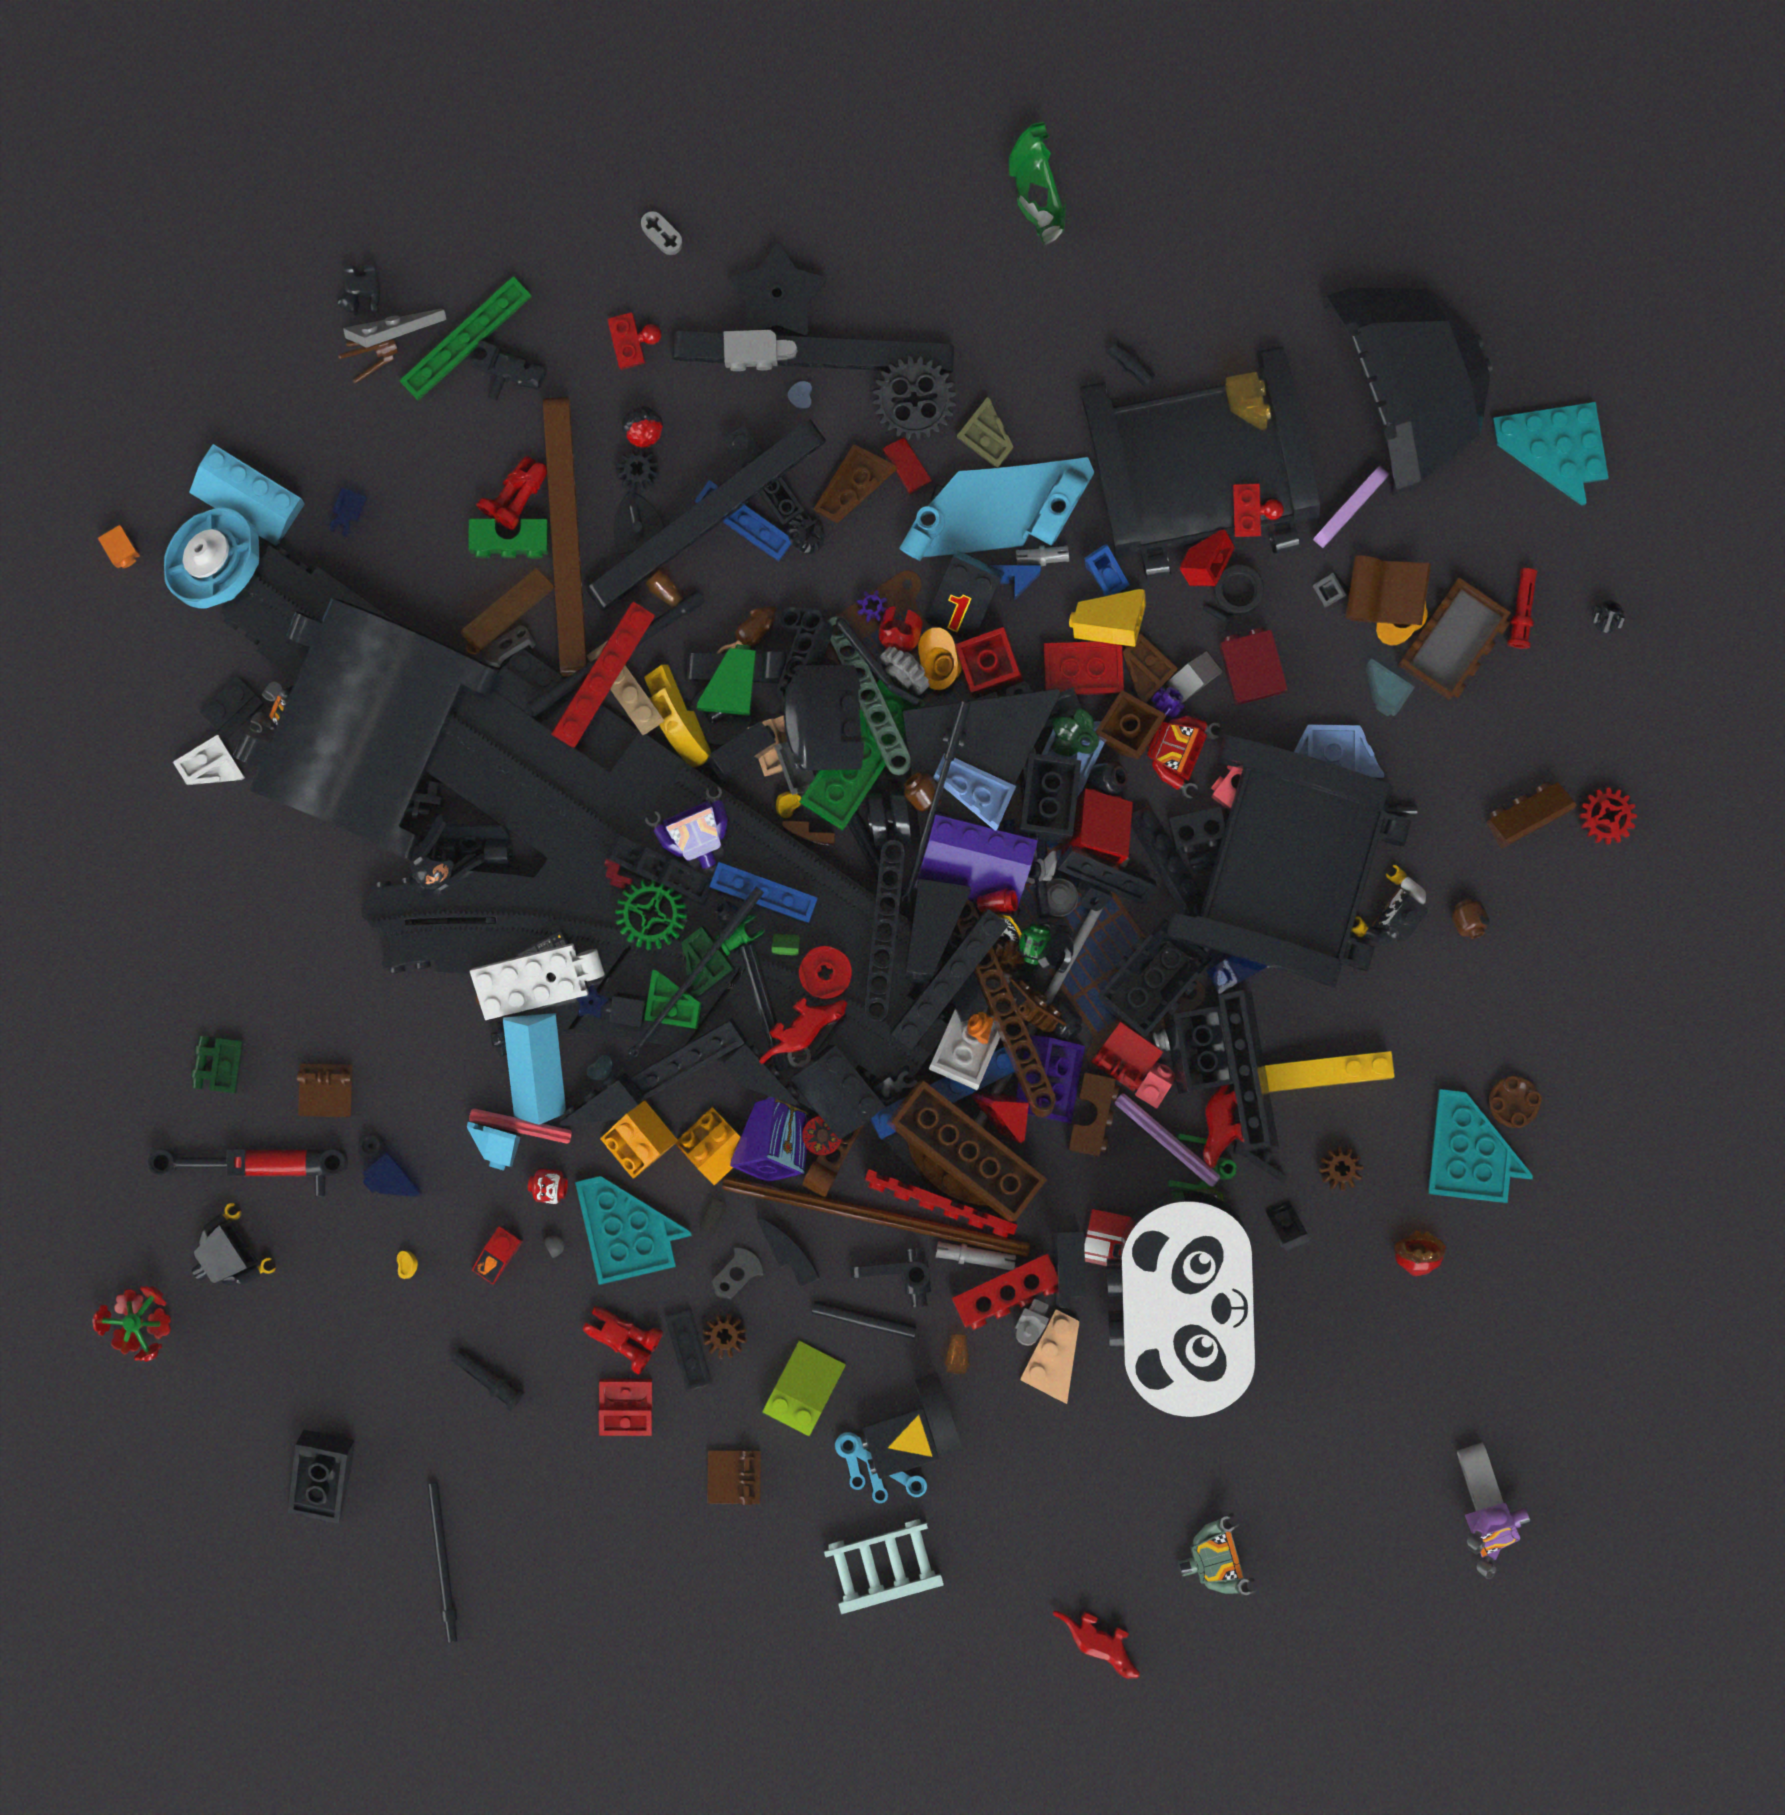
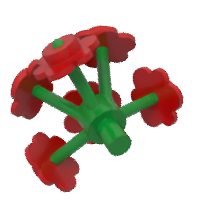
M141 1286L140 1290L147 1297L144 1304L142 1303L143 1296L141 1294H136L133 1289H127L123 1294L116 1296L117 1303L114 1306L115 1311L119 1314L124 1313L125 1318H111V1312L108 1311L107 1306L101 1305L93 1316V1328L100 1336H103L105 1332L110 1330L111 1324L123 1325L121 1330H114L111 1346L114 1349H120L121 1353L127 1354L129 1351H137L141 1344L143 1349L134 1356V1360L148 1362L158 1356L159 1349L163 1346L158 1343L148 1346L140 1329L142 1326H147L149 1334L154 1335L156 1339H161L162 1336L169 1335L171 1331L169 1324L171 1317L166 1315L164 1309L158 1308L149 1315V1321H143L141 1316L152 1301L162 1306H165L167 1303L162 1299L163 1293L154 1286H150V1288Z

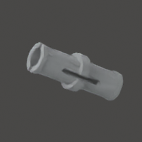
M1043 545L1039 546V549L1016 550L1017 565L1040 564L1041 566H1046V563L1069 562L1068 545L1045 548Z

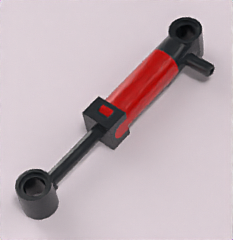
M159 1149L152 1152L148 1158V1168L152 1173L160 1176L171 1175L177 1168H226V1176H315L316 1197H325L326 1176H339L348 1167L346 1155L341 1151L333 1149H227V1158L177 1157L171 1151ZM165 1155L169 1160V1165L166 1169L160 1170L157 1166V1160ZM336 1155L340 1160V1165L336 1170H331L327 1165V1161L331 1156Z

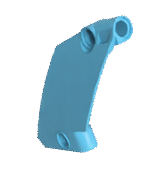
M1089 458L958 471L927 507H923L918 511L916 520L899 549L912 558L921 561L923 557L953 555L957 551L972 553L1020 547L1024 545L1030 534L1052 546L1094 474ZM1055 502H1063L1066 505L1065 510L1061 513L1054 512L1051 507ZM931 514L936 517L933 525L926 526L922 524V518L925 515Z

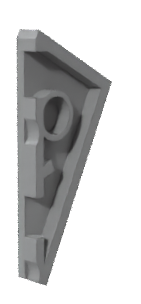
M437 309L401 317L390 316L385 320L343 328L346 339L367 348L446 320L444 309Z

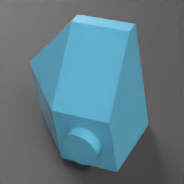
M468 1122L467 1128L483 1158L490 1161L489 1166L504 1170L505 1166L512 1167L521 1137Z

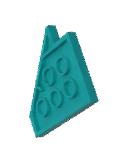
M1596 402L1501 416L1492 419L1497 446L1581 506L1587 503L1583 483L1607 480L1609 478Z
M1439 1089L1428 1194L1508 1203L1510 1177L1531 1180L1533 1175L1466 1092Z
M602 1176L575 1182L599 1285L676 1267L670 1241L692 1236L689 1230Z

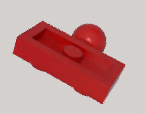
M632 312L607 319L619 368L623 370L645 364L641 342L649 345L658 343L662 335L660 328L657 325L648 324L643 327L641 332H638Z
M1260 484L1233 485L1235 537L1261 536V515H1265L1271 520L1279 519L1283 515V504L1277 499H1270L1264 505H1260Z

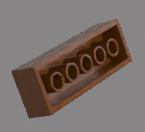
M925 1081L917 1082L886 1123L1008 1221L1017 1220L1047 1180Z

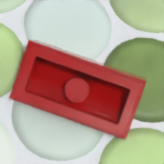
M905 438L882 448V452L887 460L898 468L895 472L910 495L932 481Z

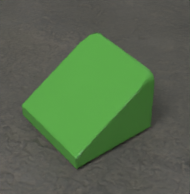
M774 934L772 953L799 955L800 937L798 935Z

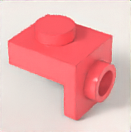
M1156 1062L1136 1091L1135 1096L1157 1109L1175 1080V1073L1169 1066Z

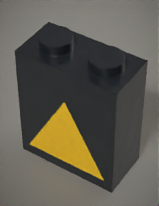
M923 1408L863 1427L864 1433L859 1434L864 1450L869 1448L872 1459L867 1460L872 1475L877 1474L879 1479L939 1460Z

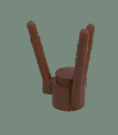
M394 339L367 348L361 347L338 355L339 359L375 350L378 358L383 356V359L354 378V383H358L384 364L394 361L392 355L398 353ZM350 341L346 343V346H360V344Z

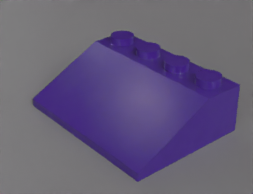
M936 812L914 888H916L919 879L970 886L971 892L968 900L973 903H977L978 896L1008 888L1009 890H1015L1019 905L1038 840L1036 837L1002 828H997L995 831L986 824Z

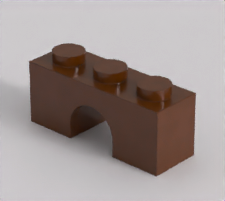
M1084 1073L1079 1100L1088 1101L1094 1105L1097 1113L1096 1119L1088 1126L1073 1125L1068 1151L1099 1157L1100 1152H1106L1109 1137L1104 1136L1106 1126L1111 1127L1114 1112L1109 1111L1111 1100H1117L1119 1086L1115 1085L1116 1079Z

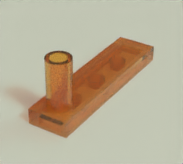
M537 568L534 569L462 629L461 634L468 641L466 644L467 651L471 654H478L492 640L548 595L554 586Z

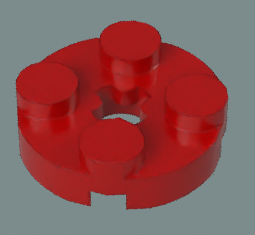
M820 946L809 951L799 968V978L804 989L813 997L820 999H832L841 995L848 988L852 977L851 964L846 955L838 949L829 946ZM826 965L827 969L833 970L829 980L818 976V972L822 971L821 966Z

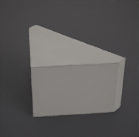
M1206 651L1185 665L1165 684L1168 687L1177 689L1182 694L1183 700L1181 703H1183L1223 671Z

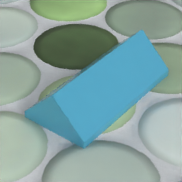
M556 1013L503 1017L514 1117L540 1125L563 1115V1112L566 1110Z

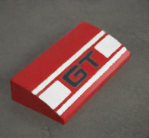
M1091 1209L1085 1238V1262L1107 1266V1258H1121V1239L1131 1217Z

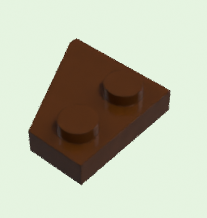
M1141 634L1138 635L1135 647L1128 646L1122 652L1138 698L1144 703H1147L1178 670L1173 663Z

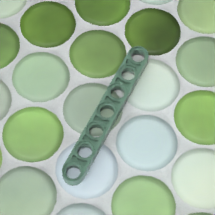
M839 616L832 617V618L829 619L828 621H829V622L832 624V626H833V625L836 624V620H837L838 618H843V617H839ZM832 633L830 644L840 665H855V668H862L865 671V675L859 678L861 690H858L859 707L888 769L896 775L906 773L911 765L910 755L869 666L856 650L850 657L843 656L840 653L841 649L845 646H853L843 633L840 635ZM864 690H872L875 693V697L872 700L866 701L861 698V693ZM875 712H882L886 717L884 721L876 723L872 721L871 715ZM885 734H892L896 737V741L891 745H885L882 743L881 738ZM896 756H902L906 759V763L902 767L893 766L891 761Z

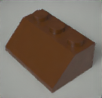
M1548 781L1535 789L1537 794L1529 798L1527 794H1524L1512 801L1515 806L1507 810L1502 806L1491 812L1492 818L1486 823L1498 845L1503 849L1569 813L1577 807L1575 801L1558 782L1551 785Z

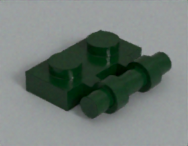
M199 1036L198 1046H195L194 1054H197L195 1069H192L191 1077L193 1078L192 1088L202 1089L203 1080L208 1079L210 1080L209 1090L236 1094L244 1042L216 1038L215 1048H208L210 1037ZM207 1056H214L211 1072L205 1071Z

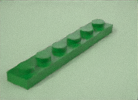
M513 276L399 380L400 383L419 401L479 346V341H484L525 304L532 297L531 294Z

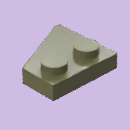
M988 397L957 435V439L996 468L1000 467L1014 448Z

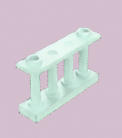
M920 1519L906 1522V1528L846 1545H844V1541L828 1545L829 1549L824 1551L825 1557L834 1555L845 1594L842 1596L843 1601L839 1602L841 1614L944 1585L941 1573L935 1575L934 1570L931 1571L921 1535V1530L928 1529L926 1522L921 1523ZM906 1534L911 1535L921 1574H919L920 1579L911 1582L909 1577L906 1578L895 1540L896 1537ZM885 1541L896 1580L893 1587L884 1589L883 1585H880L869 1546ZM857 1548L860 1549L870 1585L868 1589L869 1594L861 1596L858 1595V1592L854 1591L844 1552Z

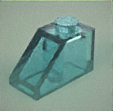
M1370 659L1366 665L1372 700L1377 704L1376 709L1386 716L1390 714L1396 716L1415 687L1373 659Z

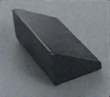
M974 971L952 998L961 1022L968 1021L974 1014L986 1013L988 1010V1004Z

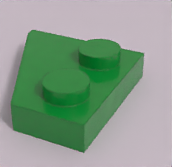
M652 970L644 1020L652 1022L656 1020L680 988L656 970ZM685 991L661 1023L697 1029L702 1003Z

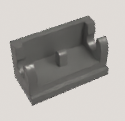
M788 742L775 745L774 747L791 794L796 795L806 792L818 774V770L801 771L798 765L802 763L796 753L791 752Z

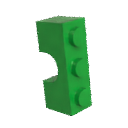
M469 519V551L471 554H475L476 558H490L491 554H501L502 558H516L517 554H527V558L533 559L542 558V554H549V522L547 519H521L519 534L513 539H503L498 536L495 519Z

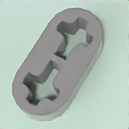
M652 211L644 214L641 219V227L645 235L665 254H677L682 249L683 244L680 234L659 213ZM649 219L651 221L658 220L657 225L661 230L659 233L653 227L647 229V221ZM664 234L669 239L676 238V246L674 248L671 245L665 247L666 240L662 237Z

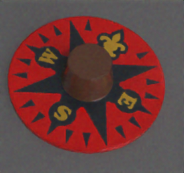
M820 1116L808 1121L803 1129L802 1137L806 1148L817 1155L831 1154L839 1147L842 1138L839 1140Z

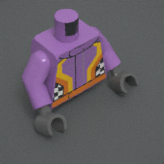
M1502 1503L1465 1515L1472 1533L1467 1538V1548L1474 1554L1481 1553V1556L1485 1557V1559L1478 1562L1477 1570L1487 1579H1491L1496 1573V1567L1491 1562L1497 1559L1500 1550L1520 1540L1516 1528L1531 1523L1525 1508L1510 1513L1507 1504Z

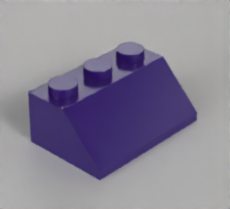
M1030 1035L1056 1098L1053 1112L1043 1118L1072 1123L1085 1046L1050 1037ZM1024 1051L1023 1060H1026L1030 1055ZM1035 1074L1026 1076L1029 1083L1035 1084L1040 1081L1039 1077ZM1018 1083L1016 1098L1027 1102L1022 1087ZM1046 1098L1036 1100L1037 1105L1042 1108L1050 1105ZM1029 1106V1107H1028V1116L1037 1117L1036 1115L1033 1114V1112L1031 1111L1030 1106Z

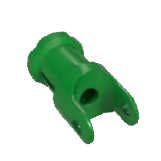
M756 914L744 918L730 938L722 943L720 947L726 956L730 955L731 950L743 943L748 944L764 933L765 930L761 929L752 935H748L744 930L745 924L754 919Z

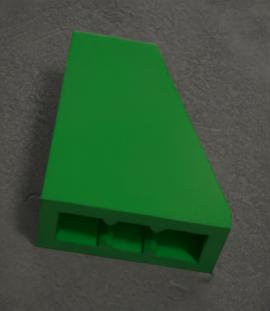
M737 644L735 648H729L697 703L698 711L750 716L756 650H751L749 645Z

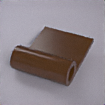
M1355 556L1345 618L1357 622L1422 625L1431 564L1382 561L1369 556Z

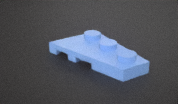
M944 755L933 777L937 782L945 762ZM956 758L950 764L944 788L995 831L1016 788L1015 785Z

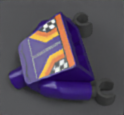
M718 786L719 794L716 797L710 796L709 790H706L708 801L665 820H663L658 812L654 811L658 816V820L655 823H651L647 817L645 818L646 823L654 829V833L663 848L677 857L684 856L687 861L698 858L703 869L716 864L712 851L721 847L720 840L725 837L728 817L724 803L720 801L722 790Z

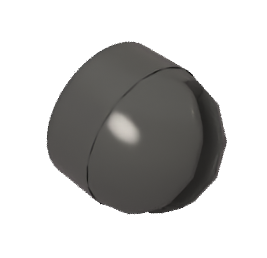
M553 1235L543 1240L552 1258L563 1252L565 1244L561 1237Z

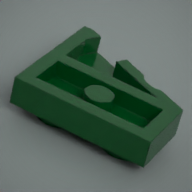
M705 926L700 927L681 942L683 954L687 961V975L693 972L716 942ZM720 947L691 983V995L694 998L699 997L735 969Z

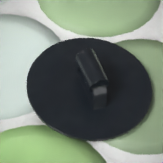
M705 687L695 696L690 711L695 712L706 741L715 745H724L748 729L751 723L752 709L750 716L698 711L697 703L705 691Z

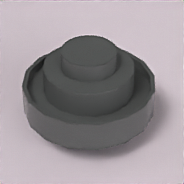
M1065 879L1048 881L1046 884L1048 902L1051 909V914L1049 915L1054 917L1069 915L1075 910L1078 903L1076 887Z

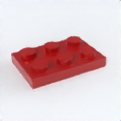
M1098 641L1044 643L1045 690L1059 688V691L1062 692L1073 687L1076 695L1119 694L1121 690L1124 691L1122 645Z

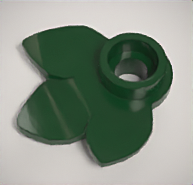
M1078 708L1074 718L1062 716L1052 720L1053 729L1059 739L1052 744L1051 749L1057 754L1070 757L1078 752L1089 754L1097 749L1099 736L1093 730V717L1086 710ZM1088 737L1091 743L1083 745L1081 738Z

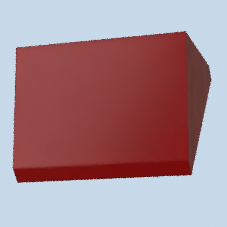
M974 1092L971 1095L1001 1135L1019 1143L1025 1140L1028 1102L1009 1094Z

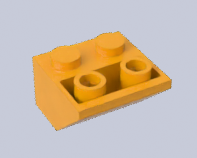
M643 1101L626 1113L600 1138L633 1179L665 1154L678 1141L646 1101Z
M712 1107L675 1144L698 1170L715 1185L733 1168L730 1166V1162L741 1137Z

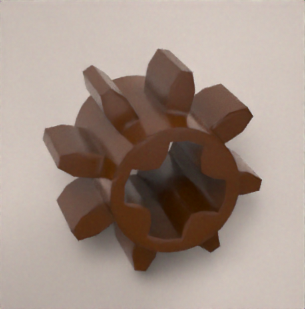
M1006 941L1003 946L997 945L995 955L1002 972L1014 973L1016 969H1021L1022 964H1024V956L1017 951V942Z

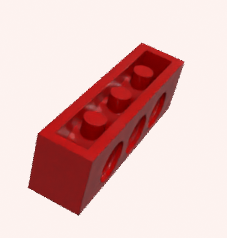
M1046 1254L953 1297L952 1300L966 1328L972 1327L973 1330H976L986 1325V1319L994 1315L997 1319L1011 1313L1009 1308L1018 1304L1020 1308L1032 1304L1033 1297L1043 1293L1044 1297L1059 1291L1057 1287L1058 1274L1049 1255ZM1030 1275H1035L1039 1278V1285L1033 1290L1027 1289L1025 1286V1280ZM1006 1286H1011L1015 1289V1297L1010 1301H1005L1001 1297V1291ZM983 1297L989 1298L992 1303L991 1308L986 1312H981L977 1308L979 1299Z

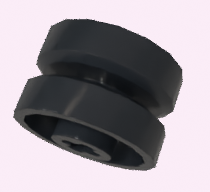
M904 788L890 791V806L888 807L885 806L884 794L881 791L868 793L870 809L867 812L870 833H873L875 849H881L885 842L890 840L889 831H894L895 840L903 845H911Z

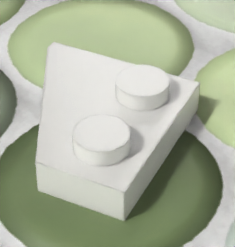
M219 735L214 736L173 762L187 785L236 781L245 778Z

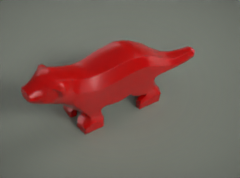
M801 998L793 1006L800 1013V1016L792 1021L790 1027L783 1029L784 1025L780 1022L769 1031L772 1038L779 1039L781 1042L769 1049L760 1058L759 1062L764 1064L771 1056L778 1053L797 1052L806 1049L822 1027L840 1019L844 1015L847 1002L840 1000L826 1006H807V1000Z
M1231 1084L1221 1086L1211 1097L1206 1107L1205 1115L1209 1136L1203 1151V1158L1209 1168L1216 1166L1220 1155L1234 1139L1238 1138L1244 1142L1241 1123L1235 1124L1233 1116L1238 1104L1235 1090L1229 1094Z
M1056 1610L1053 1611L1054 1616L1066 1623L1075 1644L1082 1653L1107 1661L1124 1678L1131 1679L1140 1676V1671L1130 1661L1123 1645V1638L1129 1635L1127 1631L1116 1627L1114 1635L1110 1636L1105 1631L1096 1629L1092 1623H1096L1098 1618L1088 1612L1083 1613L1081 1625H1078L1066 1614Z

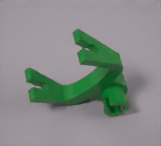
M1176 1134L1175 1137L1180 1141L1202 1144L1204 1147L1207 1142L1205 1138L1185 1134ZM1219 1157L1216 1166L1212 1169L1219 1174L1221 1180H1227L1235 1175L1237 1166L1232 1160ZM1225 1164L1230 1167L1228 1174L1222 1169ZM1172 1180L1168 1181L1167 1185L1169 1187L1206 1192L1211 1187L1204 1180H1201L1198 1185Z

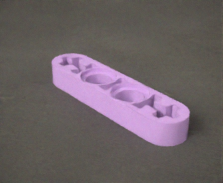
M1379 466L1313 540L1324 548L1384 482L1389 473Z

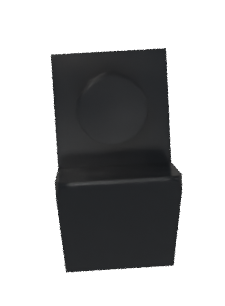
M1290 1200L1266 1210L1278 1242L1282 1248L1284 1247L1285 1251L1310 1241L1308 1233Z

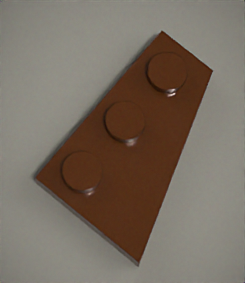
M853 444L813 510L837 524L898 468L894 464Z

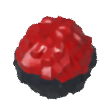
M642 406L641 408L631 409L624 416L622 432L631 444L642 448L650 447L661 436L663 427L662 417L653 409Z

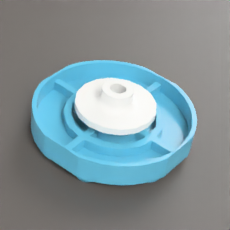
M215 508L190 518L175 533L164 556V577L168 589L185 604L194 608H209L234 599L249 582L259 564V536L255 527L241 514L229 508Z

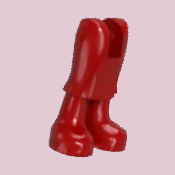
M594 1306L591 1313L606 1323L602 1330H600L597 1326L585 1322L582 1330L591 1338L611 1347L616 1353L620 1352L631 1361V1369L640 1375L652 1354L628 1343L629 1337L646 1349L654 1352L662 1338L663 1331L659 1328H653L649 1331L634 1326L633 1322H627L605 1308Z

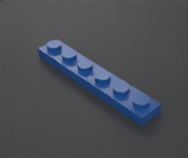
M1005 1047L993 1053L978 1090L1015 1072ZM944 1077L930 1085L952 1104L978 1091L948 1077ZM905 1098L883 1108L870 1119L880 1140L896 1133L886 1123Z

